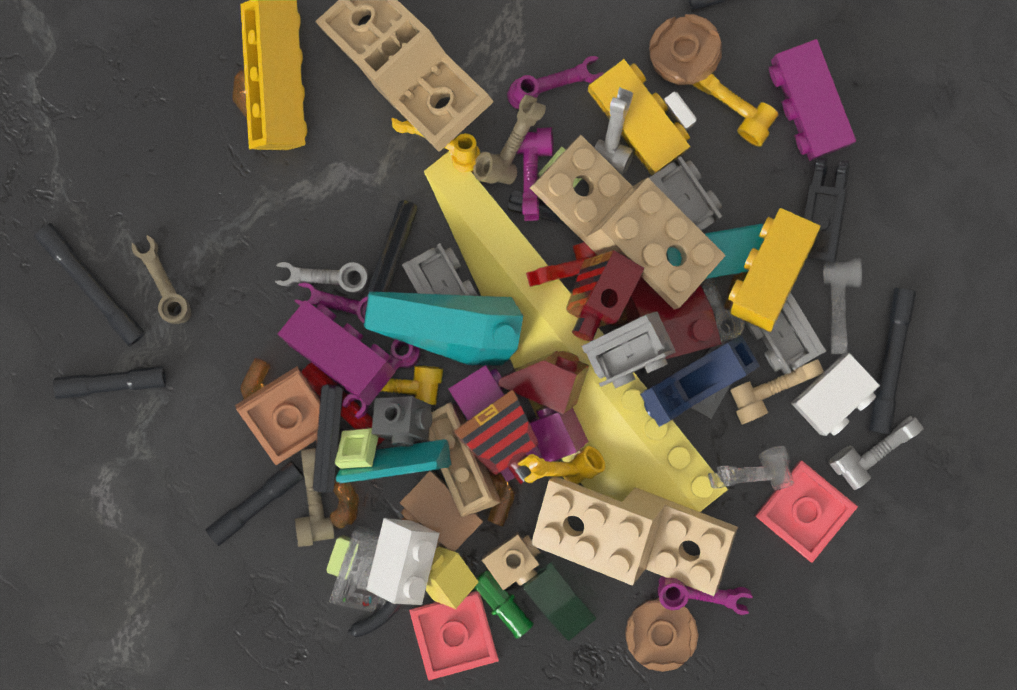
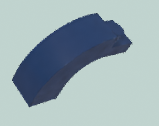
M740 335L673 373L640 395L644 400L646 412L651 418L655 419L660 427L700 401L745 377L760 367L743 336Z

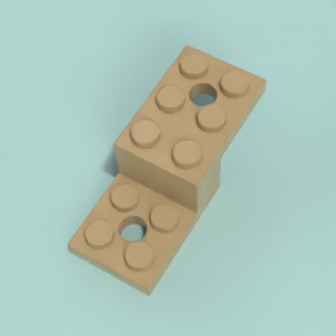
M338 0L315 21L360 67L375 88L438 152L493 103L489 94L444 52L430 30L398 0ZM366 15L371 16L366 24L358 25L361 18ZM450 97L446 106L439 109L435 108L440 99Z
M582 135L578 136L530 187L597 255L614 250L644 267L641 277L674 310L683 305L726 256L648 177L632 186ZM575 178H582L588 183L589 193L587 196H580L574 191L573 182ZM669 247H674L681 253L682 260L679 266H673L668 262L666 252Z
M553 476L548 481L531 545L632 586L646 569L666 578H676L686 586L714 596L718 591L738 527L636 487L621 502ZM568 516L579 517L584 523V531L572 529L568 523ZM687 540L695 542L700 548V555L692 556L686 553L683 548V542Z

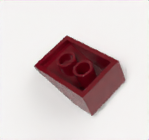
M640 277L624 308L628 323L647 314L658 312L676 351L665 357L666 359L722 344L712 307L701 285L698 286L680 308L674 310Z

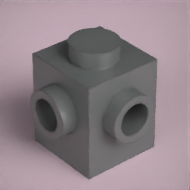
M413 396L375 398L372 423L373 435L388 440L393 445L411 447L414 441H428L429 428L432 425L431 404Z

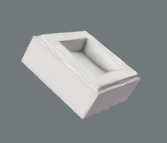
M674 91L663 100L668 107L666 112L674 122L678 121L686 131L695 124L697 118L677 92L675 93Z

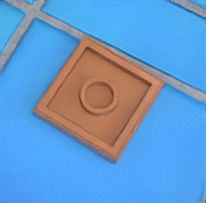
M298 366L235 405L236 410L275 465H278L317 440L320 398Z

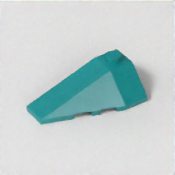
M369 292L364 326L365 329L466 365L502 366L518 349L523 314L512 297Z

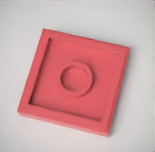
M799 460L754 516L808 561L813 563L858 506L806 463Z
M477 590L470 592L457 609L439 602H432L409 609L428 681L499 661L482 596Z

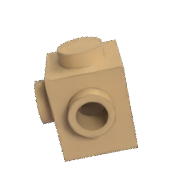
M517 532L482 557L483 563L503 590L514 582L521 586L537 574L534 568L539 565V561L535 556L541 552L537 547L531 545L532 539L529 535L522 538Z

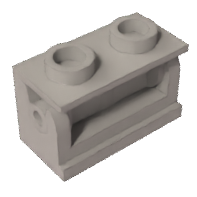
M680 156L675 162H671L649 177V179L702 231L722 217L718 211L722 208V205L711 190L705 192L698 180L702 177L692 161L688 160L685 162Z
M439 243L437 248H432L402 264L419 294L478 296L469 279L462 282L455 271L461 265L451 247L444 251Z
M791 292L771 332L746 321V325L756 340L762 338L768 348V351L764 354L774 371L780 369L783 374H789L792 369L795 370L826 352Z
M658 312L642 316L582 346L596 375L600 379L603 377L607 379L599 383L600 387L613 383L615 389L635 380L633 372L645 367L647 373H650L667 365L665 357L676 352Z

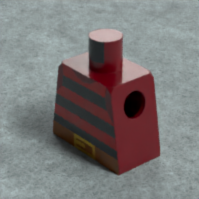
M614 250L584 260L566 306L567 312L578 318L572 333L582 340L593 341L598 327L616 323L627 305L644 271V267Z
M513 390L453 431L454 435L494 475L508 467L517 481L522 484L525 482L524 478L531 474L527 466H520L518 463L526 458V453L539 445Z

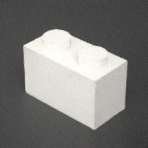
M850 353L842 354L791 404L820 435L827 436L831 433L834 436L850 422L846 417L856 407L861 411L876 398L873 392L880 385Z
M384 518L366 590L393 604L422 605L440 533L411 520Z

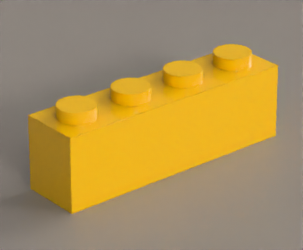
M249 0L240 5L249 149L290 150L305 146L307 125L304 121L303 113L305 89L301 80L303 54L299 46L301 19L297 12V0Z

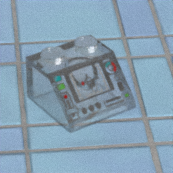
M360 525L353 531L329 600L330 603L374 612L378 604L385 606L387 600L366 590L380 532Z

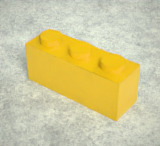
M623 59L592 82L588 87V92L609 120L611 116L610 103L613 97L617 98L619 87L633 92V99L625 117L621 136L629 147L635 150V155L652 176L690 148V145L687 143L690 136L678 121L673 124L665 114L668 107L663 99L656 92L651 95L643 83L646 81V78L638 66L634 63L629 66L625 59Z
M779 208L775 219L768 217L759 237L764 239L760 249L752 248L745 262L744 268L749 270L744 282L736 280L728 300L733 301L730 314L771 332L817 238L821 226L782 208Z

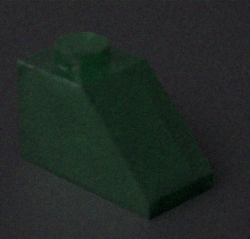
M552 561L538 571L533 578L523 584V589L568 641L597 619Z

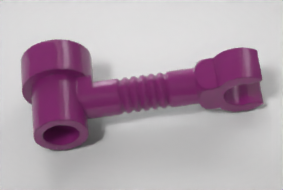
M590 56L582 64L574 68L537 79L530 75L522 76L516 79L509 87L507 92L508 101L514 108L519 109L520 101L525 95L537 98L542 92L574 82L586 81L592 83L604 73L591 74L587 70V65L595 63L599 57ZM521 87H526L530 93L524 92Z
M552 127L537 128L535 132H528L517 151V154H523L524 193L522 210L524 221L539 220V197L530 187L538 179L539 157L553 156Z
M309 283L298 284L310 289L311 297L308 302L311 305H319L321 303L327 308L358 315L360 321L365 322L368 296L359 301L319 291ZM294 300L298 305H301L304 302L301 300Z
M395 340L391 345V358L388 360V363L395 371L399 367L411 368L420 360V348ZM402 346H409V351L406 355L400 356L398 354ZM349 394L343 401V407L347 408L353 400L360 399L353 394ZM362 401V407L355 415L357 419L365 416L368 411V406Z
M661 576L659 579V600L662 606L668 610L683 608L689 598L721 604L733 609L734 612L740 615L749 613L747 606L736 603L741 597L753 598L751 591L745 587H738L734 590L718 589L716 594L712 596L686 586L676 578Z

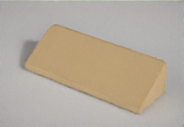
M450 402L431 412L432 425L429 428L428 440L446 439L449 443L452 465L449 468L441 469L461 517L501 503L486 466L453 433L455 429L466 422L460 407Z

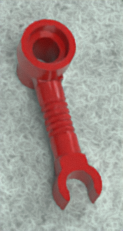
M585 242L572 246L576 260L526 272L529 286L533 287L578 275L584 260L598 255Z

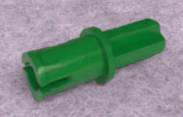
M484 571L476 577L478 584L475 586V589L492 608L491 614H497L516 639L524 635L534 623L528 619L515 603V596L513 594L509 595L505 589L503 590L490 571Z

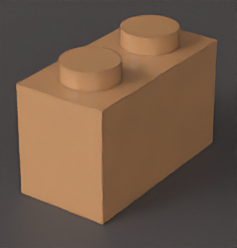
M430 470L400 502L404 507L401 513L407 520L418 524L421 523L423 526L440 533L436 548L442 547L454 552L484 520L477 512L461 517L447 483L433 470Z

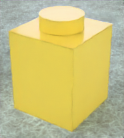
M438 547L435 550L426 591L434 601L457 609L478 584V580L457 552Z

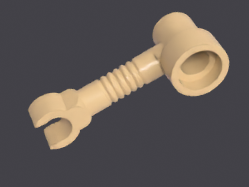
M819 360L812 361L791 371L789 374H784L777 377V379L775 378L754 388L749 381L731 389L730 391L739 409L736 413L741 424H746L768 414L763 399L824 373Z

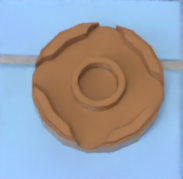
M685 14V17L677 19L673 17L666 20L655 30L650 40V58L655 71L664 80L677 85H692L706 79L716 70L722 58V42L716 27L706 18L695 14Z
M659 598L646 600L636 607L627 620L625 631L628 649L636 661L650 670L661 672L674 670L683 665L696 650L699 635L696 621L685 606L679 610H668L662 606Z

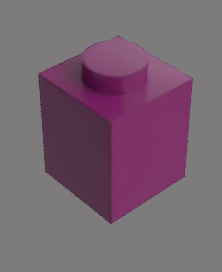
M543 406L536 410L538 416L529 422L539 443L537 447L545 461L553 462L577 453L589 442L573 407L565 414H561Z

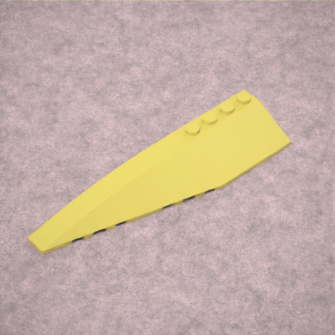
M450 151L428 167L424 173L480 295L512 297L523 314L518 349L510 357L514 369L555 351L573 353L579 357V361L589 365L577 404L573 407L589 442L577 453L588 446L594 447L604 458L605 470L593 479L586 478L580 483L585 488L621 502L636 487L698 512H701L728 490L673 420L659 427L655 419L648 415L644 407V400L640 395L647 388L634 372L635 380L615 389L613 383H609L600 387L599 383L607 379L606 377L600 379L596 375L587 354L584 353L582 348L583 345L591 341L582 340L572 333L578 318L566 310L571 293L559 279L533 287L529 286L526 272L548 265L483 185L475 178L474 174L471 171H458L452 164ZM599 328L593 340L604 335ZM529 399L537 417L536 410L543 407V405ZM577 453L561 459L564 462H570Z

